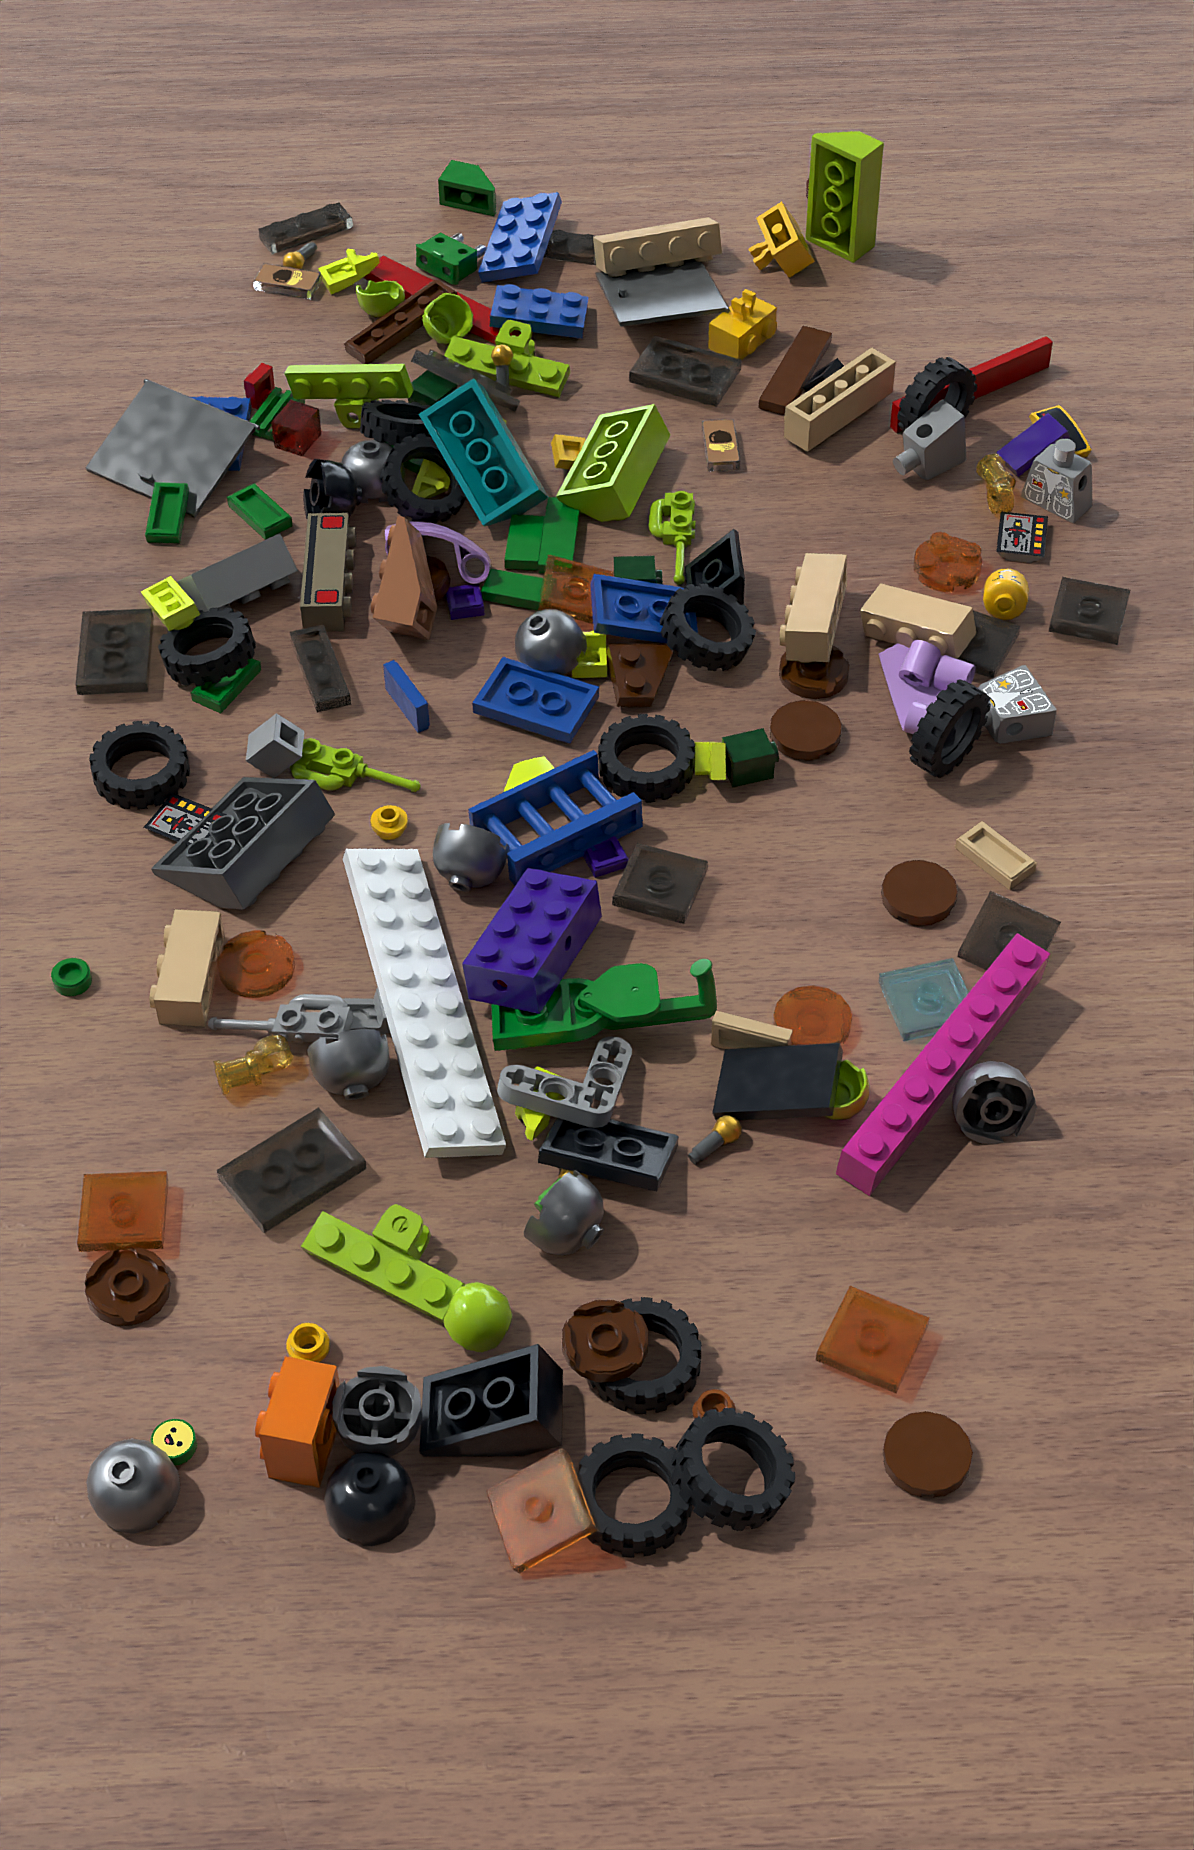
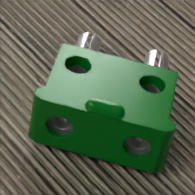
M440 232L422 244H416V266L439 279H443L453 285H458L460 280L477 270V259L485 254L486 247L480 244L472 248L462 243L464 241L462 234L457 233L449 237Z

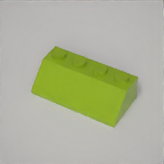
M860 131L815 133L812 136L805 240L852 263L875 247L884 142Z
M651 404L599 415L556 495L557 499L600 522L620 521L630 517L671 436L656 405Z

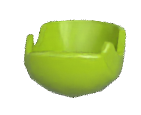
M370 280L365 290L360 285L356 286L359 305L371 317L381 318L405 300L404 289L396 281L375 283Z
M443 293L427 305L422 316L423 325L428 335L438 343L449 344L453 336L463 338L473 325V313L469 304L460 296L451 293Z
M849 1060L841 1062L833 1116L825 1117L832 1120L850 1119L863 1110L869 1099L870 1087L864 1068L859 1069Z
M480 1282L465 1284V1286L460 1287L450 1300L449 1308L444 1317V1326L452 1340L466 1350L482 1353L496 1348L507 1333L512 1321V1312L508 1299L492 1285Z

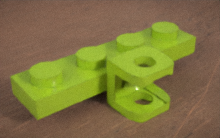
M514 320L506 321L496 337L495 344L496 346L501 344L507 345L512 350L513 358L509 365V385L560 397L571 373L569 364L534 356L535 343L531 339V326ZM514 330L521 331L518 337L516 335L510 336V333ZM453 336L441 361L443 368L497 382L496 365H494L491 357L492 350L496 346Z
M405 364L289 365L284 373L294 399H337L334 407L340 422L346 428H360L362 406H364V403H371L373 400L379 401V399L410 398L414 391ZM349 413L356 414L359 419L351 418Z
M398 1204L392 1205L385 1211L372 1232L373 1236L322 1211L301 1245V1248L306 1253L443 1324L450 1300L460 1287L465 1286L463 1282L419 1260L429 1243L431 1232L426 1225H423L424 1222L420 1215Z

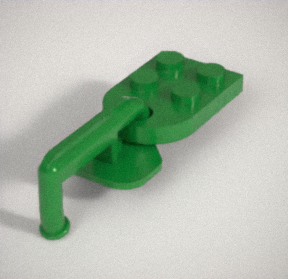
M699 959L690 967V973L696 977L698 995L660 999L657 971L648 964L637 963L611 967L595 981L583 978L562 979L540 1014L491 1004L494 1050H515L526 1047L576 1042L588 1039L598 1034L604 1028L619 1030L711 1018L717 1011L716 986L712 962L709 959Z

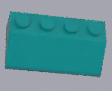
M473 378L418 414L484 527L511 519L512 514L522 515L549 498L486 389L476 379Z

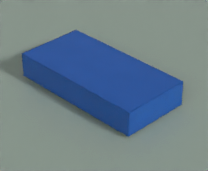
M395 660L383 664L385 689L418 733L429 729L427 701Z

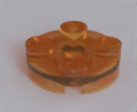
M945 532L933 533L930 536V540L923 542L915 552L914 572L915 570L919 574L918 579L923 585L936 591L954 592V587L965 585L964 589L970 588L979 580L981 575V547L976 543L951 537ZM944 562H949L950 564H949L948 566H946V565H943L942 563H944Z

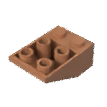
M397 516L396 524L391 526L388 533V545L390 546L388 557L383 559L379 570V577L382 580L379 593L374 594L371 602L372 618L392 633L429 640L437 611V603L422 534L405 517Z

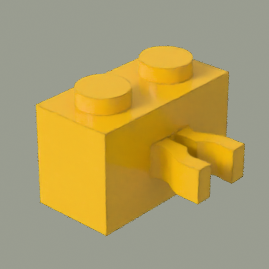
M782 201L756 218L765 241L750 247L749 252L754 257L753 261L759 270L765 268L775 259L788 278L815 262L798 223Z
M748 289L742 291L740 299L735 297L731 300L729 313L722 312L709 323L708 349L736 363H739L747 355L752 354L767 339L772 338L777 330V307L757 298L756 293Z

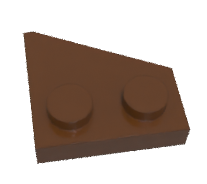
M609 644L606 654L617 707H652L669 662H671L674 650H671L667 644Z

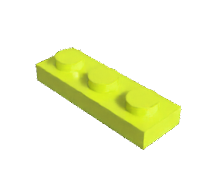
M171 576L141 591L148 606L169 631L188 627L193 623V619L200 615L195 603Z

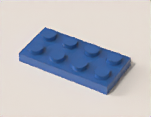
M559 192L539 193L535 196L521 199L514 197L503 201L478 271L482 283L538 274L562 204Z

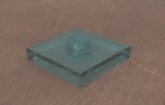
M953 958L879 973L878 982L903 1042L935 1035L969 993Z

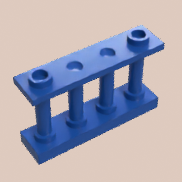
M594 750L468 809L471 826L496 834L501 838L500 843L503 846L506 844L510 846L507 853L509 879L515 886L527 868L551 872L584 856V852L588 848H591L592 851L596 850L594 845L613 836L619 839L643 827L642 800L634 792L616 800L599 781L598 754ZM584 787L603 806L586 815L568 796ZM554 802L572 822L554 830L537 810ZM523 817L540 837L522 845L505 826L506 824Z

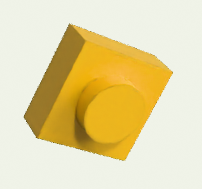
M555 434L551 441L555 468L570 470L586 438Z

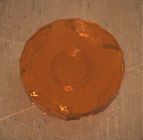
M253 930L240 933L228 940L223 946V952L220 956L218 955L217 966L220 980L230 992L241 997L260 998L272 995L286 986L293 977L295 961L291 945L282 936L275 934L274 937L266 935V931Z
M814 985L803 986L785 993L777 1002L773 1014V1025L793 1030L792 1045L841 1044L842 1042L844 1044L849 1038L852 1014L850 1006L836 992L829 988Z

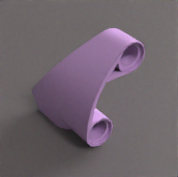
M409 521L422 535L433 536L454 543L459 572L465 581L471 584H478L487 578L491 569V560L488 554L473 541L441 525ZM392 525L387 526L385 529V551L387 555L390 549L388 533ZM471 558H478L484 563L485 570L481 574L474 575L467 570L466 562Z
M922 640L913 641L910 648L898 643L879 653L882 669L901 728L904 732L910 734L917 732L919 728L917 725L921 717H925L926 709L931 702L934 703L937 700L936 696L942 690H947V686L950 683H956L959 679L972 684L976 666L974 664L947 655L942 656L936 646Z

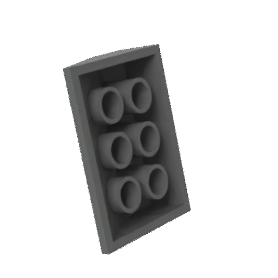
M243 777L212 808L213 810L182 837L151 870L154 875L220 908L244 910L253 905L257 900V896L264 888L276 881L280 876V872L292 860H295L302 854L303 848L314 837L320 835L325 830V825L335 816V813L316 780ZM216 811L227 814L210 824L208 832L211 836L209 838H201L189 846L185 845Z

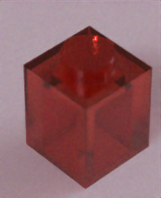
M290 400L271 422L274 448L302 457L322 434L319 408L294 400Z

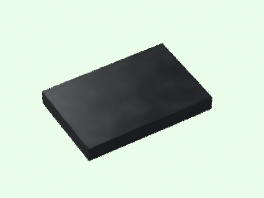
M840 1043L725 1049L712 1111L715 1120L717 1121L725 1115L735 1117L737 1120L833 1116L843 1056Z
M557 1118L539 1150L538 1163L573 1172L576 1170L582 1174L657 1192L677 1150L679 1136L612 1119L603 1127L592 1128Z

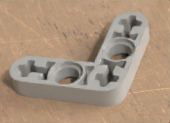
M611 1036L601 1039L596 1046L583 1083L522 1065H509L500 1072L497 1093L505 1102L587 1127H603L611 1119L629 1068L632 1048L627 1041L619 1037ZM610 1055L616 1056L614 1064L607 1062ZM606 1078L613 1082V1084L608 1086L601 1085L594 1079ZM546 1093H559L563 1095L565 1099L553 1100L546 1095ZM593 1099L601 1101L597 1109L591 1108Z

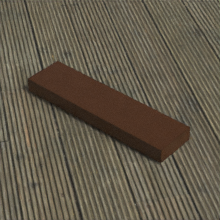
M436 278L345 342L346 352L362 364L371 363L423 326L422 316L428 304L443 293L458 295L457 292Z
M802 326L759 398V409L785 415V407L800 397L804 390L803 386L810 380L832 342L831 332Z

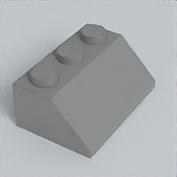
M279 533L177 581V583L192 599L198 611L203 610V612H206L210 608L219 607L220 610L231 608L229 603L239 598L242 604H245L261 596L258 590L260 588L270 585L271 589L274 590L289 583L288 575L298 570Z

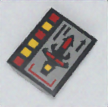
M1001 511L996 552L1008 561L1031 563L1043 558L1045 555L1048 516Z
M172 793L143 828L178 842L213 809ZM216 811L185 845L189 846L201 838H209L211 836L208 832L210 824L227 814Z

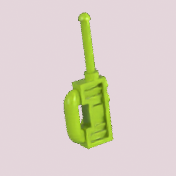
M685 491L665 493V499L654 501L649 510V530L651 534L657 538H663V544L676 547V566L673 580L678 585L683 584L685 581V548L687 545H691L692 539H695V530H692L695 529V521H692L695 500H693V493ZM663 513L664 516H671L670 521H664V524L662 523Z
M313 738L303 740L302 758L289 767L295 779L316 780L320 789L329 791L337 790L343 785L351 787L357 777L364 778L365 776L410 789L411 792H417L421 787L417 780L412 781L368 768V765L363 763V756H359L356 753L353 754L347 748H332L320 744L318 740Z

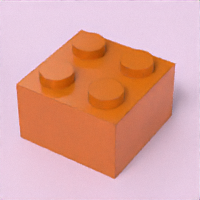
M285 1356L280 1372L272 1374L268 1388L270 1402L267 1411H260L255 1426V1436L260 1438L261 1442L260 1459L265 1460L268 1478L320 1488L337 1434L332 1407L333 1398L340 1385L337 1366Z

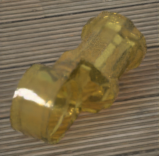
M999 454L986 455L978 462L976 472L987 483L986 490L989 509L992 514H1001L1002 511L1011 512L1014 507L1013 489L1016 480L1013 475L1006 471L1003 457L999 456Z
M271 1035L258 1041L254 1049L247 1051L244 1057L223 1063L220 1060L213 1061L221 1093L223 1095L229 1094L230 1089L249 1083H254L255 1085L262 1084L261 1076L286 1068L292 1062L293 1054L286 1037Z

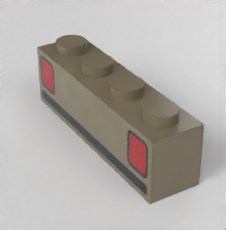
M308 513L300 600L303 632L345 631V617L352 616L351 596H347V593H353V573H349V570H355L354 549H350V547H356V527H350L348 513Z

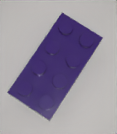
M527 868L462 963L468 999L540 1014L602 917L597 881Z

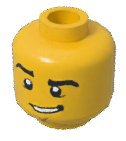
M1007 568L993 572L987 578L983 592V603L987 612L1001 620L1014 619L1020 616L1028 603V582L1024 575L1017 570Z

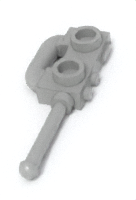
M302 994L294 997L288 1005L280 1004L277 1017L269 1018L268 1021L217 1019V1017H212L208 1021V1026L212 1030H217V1028L267 1030L268 1033L274 1035L276 1041L283 1043L287 1041L297 1043L315 1042L323 1037L326 1038V1043L338 1041L337 1033L350 1030L354 1016L350 1007H347L345 1000L339 996ZM306 1010H321L320 1012H305Z

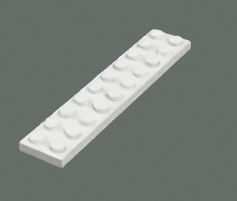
M346 849L343 856L344 866L424 1157L502 1155L506 1147L505 1139L418 849Z

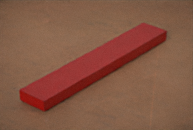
M384 255L379 258L380 263L364 276V279L374 281L375 283L396 281L403 287L405 299H408L433 281ZM457 292L458 296L469 304L473 313V325L469 332L495 344L496 337L501 328L489 327L492 309ZM514 330L510 333V336L516 335L518 337L521 331Z
M1045 336L970 368L976 376L974 383L977 384V391L973 394L975 399L1048 368L1053 341ZM949 385L945 386L936 395L928 410L942 399H945ZM902 398L892 402L890 428L896 433L903 431L898 425L901 421L897 418L898 412L901 411L899 405Z

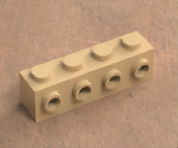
M709 217L593 237L596 267L604 273H608L610 277L625 275L626 270L636 268L640 272L651 271L655 269V265L665 263L669 267L680 266L684 264V260L694 258L698 262L709 261L713 259V255L722 254L720 225Z
M870 348L785 407L784 438L807 452L893 393L896 361Z
M805 553L802 567L797 566L795 585H792L790 592V605H786L785 625H781L780 646H786V660L803 663L812 661L829 662L847 587V555Z

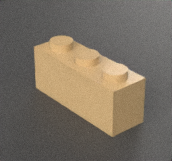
M881 583L860 609L865 636L894 644L899 643L910 648L915 640L926 641L936 646L942 656L947 655L958 659L976 635L973 607Z
M175 909L171 925L165 926L164 947L166 949L164 954H159L157 976L159 979L157 985L151 986L149 997L150 1007L156 1008L159 1024L206 1026L225 937L220 912Z

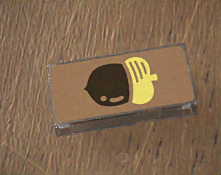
M263 263L253 283L254 290L312 299L322 282L321 272Z
M734 419L702 420L701 430L707 472L740 470V456Z

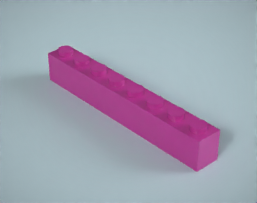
M1018 933L1012 938L844 1146L836 1170L838 1176L868 1196L873 1193L953 1092L956 1083L964 1072L976 1063L1040 982L1050 956L1049 952Z

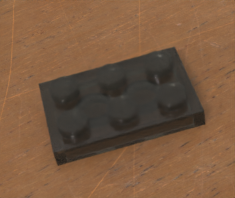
M654 336L630 370L629 382L717 407L741 371L742 360Z
M431 349L428 355L419 350L415 351L411 362L460 386L474 378L486 389L494 403L516 412L520 400L510 396L512 389Z
M152 608L82 612L75 682L77 695L148 692L154 623Z
M318 1107L216 1171L218 1180L261 1231L266 1233L366 1170V1161Z

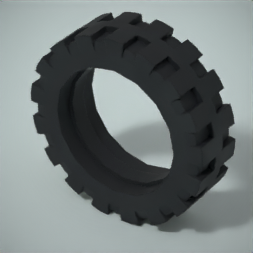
M941 357L936 359L935 363L930 362L924 367L925 370L922 373L918 372L913 378L915 381L912 385H908L905 390V398H902L899 407L901 411L897 415L898 420L901 421L898 424L900 429L904 432L906 428L925 414L936 395L947 385H949V389L944 400L966 418L969 413L968 408L970 405H973L975 400L973 394L977 391V384L974 383L976 380L975 374L951 357H946V359Z
M373 400L371 403L366 402L362 406L360 433L369 439L374 438L375 441L380 443L388 442V445L393 446L396 443L401 444L403 438L407 436L414 438L417 434H426V437H431L418 415L429 408L430 405L423 406L417 402L406 403L404 400H396V402L391 400H382V402Z
M417 434L414 438L407 436L403 438L401 444L396 443L383 465L384 467L380 475V480H383L381 485L382 492L387 494L389 505L391 507L395 506L398 509L397 513L401 516L406 517L407 515L412 518L411 521H427L434 524L439 520L445 522L450 519L452 514L456 515L467 498L432 437H426V434ZM411 459H426L435 462L444 469L450 478L451 493L447 497L438 500H428L417 496L408 489L402 480L401 466Z
M688 584L685 585L683 590L679 588L675 591L660 619V625L663 626L661 634L663 638H667L668 642L666 644L671 650L675 649L678 652L677 656L685 661L687 659L691 661L692 665L697 668L704 666L709 671H717L718 668L725 671L731 669L732 665L735 667L739 665L746 655L756 635V629H753L755 622L752 616H748L749 610L744 604L740 605L735 596L732 594L728 596L723 593V589L718 587L714 589L709 588L708 584H699L698 586ZM693 612L713 617L726 628L730 634L731 641L715 642L702 637L686 622L684 614Z
M219 607L210 608L206 612L200 610V615L194 618L193 623L188 627L171 631L167 629L168 633L162 635L160 639L161 644L158 648L166 671L171 676V679L175 682L180 680L182 685L189 686L191 683H195L196 686H204L206 682L214 684L220 682L221 678L226 676L230 678L237 674L236 670L245 668L248 665L247 660L254 657L256 642L249 622L241 612L237 611L234 613L231 608L220 610ZM220 637L230 638L226 644L212 652L195 656L185 655L189 649L203 641Z
M962 679L957 680L956 683H950L947 686V690H942L936 696L937 700L934 703L931 702L926 709L927 713L924 718L921 717L917 725L919 728L913 734L911 740L913 745L909 749V754L912 755L910 761L934 777L941 778L944 776V773L948 775L953 771L954 766L958 767L962 763L965 754L968 755L972 750L974 741L979 739L982 733L981 728L988 719L986 714L990 711L991 704L988 703L990 697L987 693Z
M638 714L637 718H631V716L622 718L621 723H613L608 727V733L604 732L601 736L598 746L600 777L603 776L605 786L607 788L612 787L613 793L620 797L634 792L640 799L645 800V803L655 802V799L659 798L667 800L672 797L673 793L679 794L685 789V783L689 784L692 780L695 766L693 739L690 740V733L686 728L681 729L680 723L673 719L671 721L665 720V716L655 714V717H648V714ZM653 744L668 749L676 759L671 765L662 770L640 772L625 767L617 757L622 751L631 746Z
M142 721L132 722L133 725L128 726L121 724L116 726L115 731L104 733L100 742L96 741L94 744V753H90V767L98 794L101 797L105 796L106 801L112 805L118 803L120 808L130 809L133 806L137 807L138 810L148 809L147 806L152 804L155 807L162 805L164 800L172 793L178 795L179 788L183 789L187 784L186 776L190 775L187 749L179 733L175 735L173 728L167 725L162 727L158 722L150 721L149 724H143ZM133 752H158L169 759L167 765L162 770L147 778L127 779L111 772L113 765L119 759Z
M641 1297V1301L632 1302V1298L625 1299L620 1302L624 1303V1307L633 1312L635 1310L642 1316L648 1331L665 1335L676 1345L680 1353L679 1362L666 1376L652 1381H636L628 1377L615 1382L589 1381L593 1388L597 1386L598 1395L604 1401L611 1400L614 1402V1407L619 1410L633 1409L634 1414H646V1410L654 1409L655 1413L666 1411L668 1405L673 1403L676 1406L681 1403L687 1391L689 1393L692 1392L696 1385V1377L700 1375L702 1345L701 1340H698L697 1327L694 1323L690 1324L688 1322V1315L683 1310L679 1309L676 1311L672 1308V1304L667 1301L653 1302V1298Z
M724 1408L721 1412L712 1409L705 1412L702 1418L698 1416L694 1419L675 1447L677 1449L672 1456L671 1465L675 1466L672 1476L675 1485H680V1496L685 1503L690 1501L695 1507L693 1511L701 1518L707 1516L712 1519L711 1524L723 1528L724 1525L731 1526L732 1530L743 1531L746 1526L756 1529L762 1526L765 1520L770 1521L791 1494L792 1490L790 1488L795 1482V1472L791 1471L794 1465L792 1454L786 1452L785 1447L787 1444L781 1435L776 1436L771 1431L773 1427L763 1420L761 1423L755 1420L754 1414L744 1411L742 1414L736 1413L734 1408ZM722 1442L735 1445L747 1452L758 1464L764 1477V1492L762 1494L745 1496L734 1494L720 1486L710 1476L702 1460V1447L705 1444Z
M631 1433V1437L623 1438L622 1434L610 1437V1442L603 1444L601 1441L592 1447V1453L589 1457L584 1455L579 1463L578 1473L575 1472L573 1479V1507L577 1524L580 1528L583 1527L585 1529V1536L590 1542L594 1544L597 1541L601 1544V1549L607 1553L613 1554L614 1551L622 1552V1557L634 1558V1554L643 1553L644 1557L656 1554V1549L662 1546L664 1549L670 1547L674 1543L675 1536L683 1534L687 1527V1519L691 1517L692 1504L690 1501L685 1503L679 1494L681 1491L680 1485H675L672 1473L675 1470V1466L671 1464L672 1456L676 1449L673 1447L668 1449L664 1446V1441L659 1438L652 1437V1440L644 1438V1434ZM622 1468H644L658 1474L668 1485L670 1502L666 1509L652 1520L639 1524L622 1523L608 1517L597 1504L595 1494L601 1480L611 1472Z

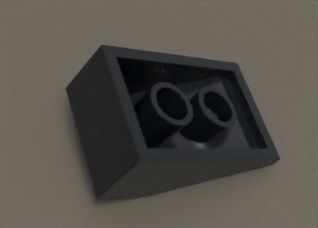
M539 1344L423 1377L419 1453L423 1457L526 1456L562 1446L563 1369Z

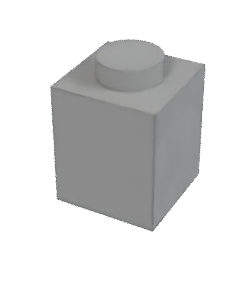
M276 713L249 734L246 762L272 778L277 777L302 758L304 730Z

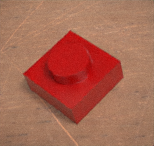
M261 363L244 379L246 398H250L252 408L258 410L275 388L273 367Z

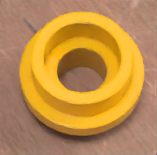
M392 805L376 809L370 819L373 831L385 840H393L400 837L408 824L406 812L400 807Z
M314 1323L300 1324L292 1330L287 1338V1353L292 1358L320 1362L327 1356L330 1349L328 1334ZM306 1344L315 1345L310 1349H302V1347Z

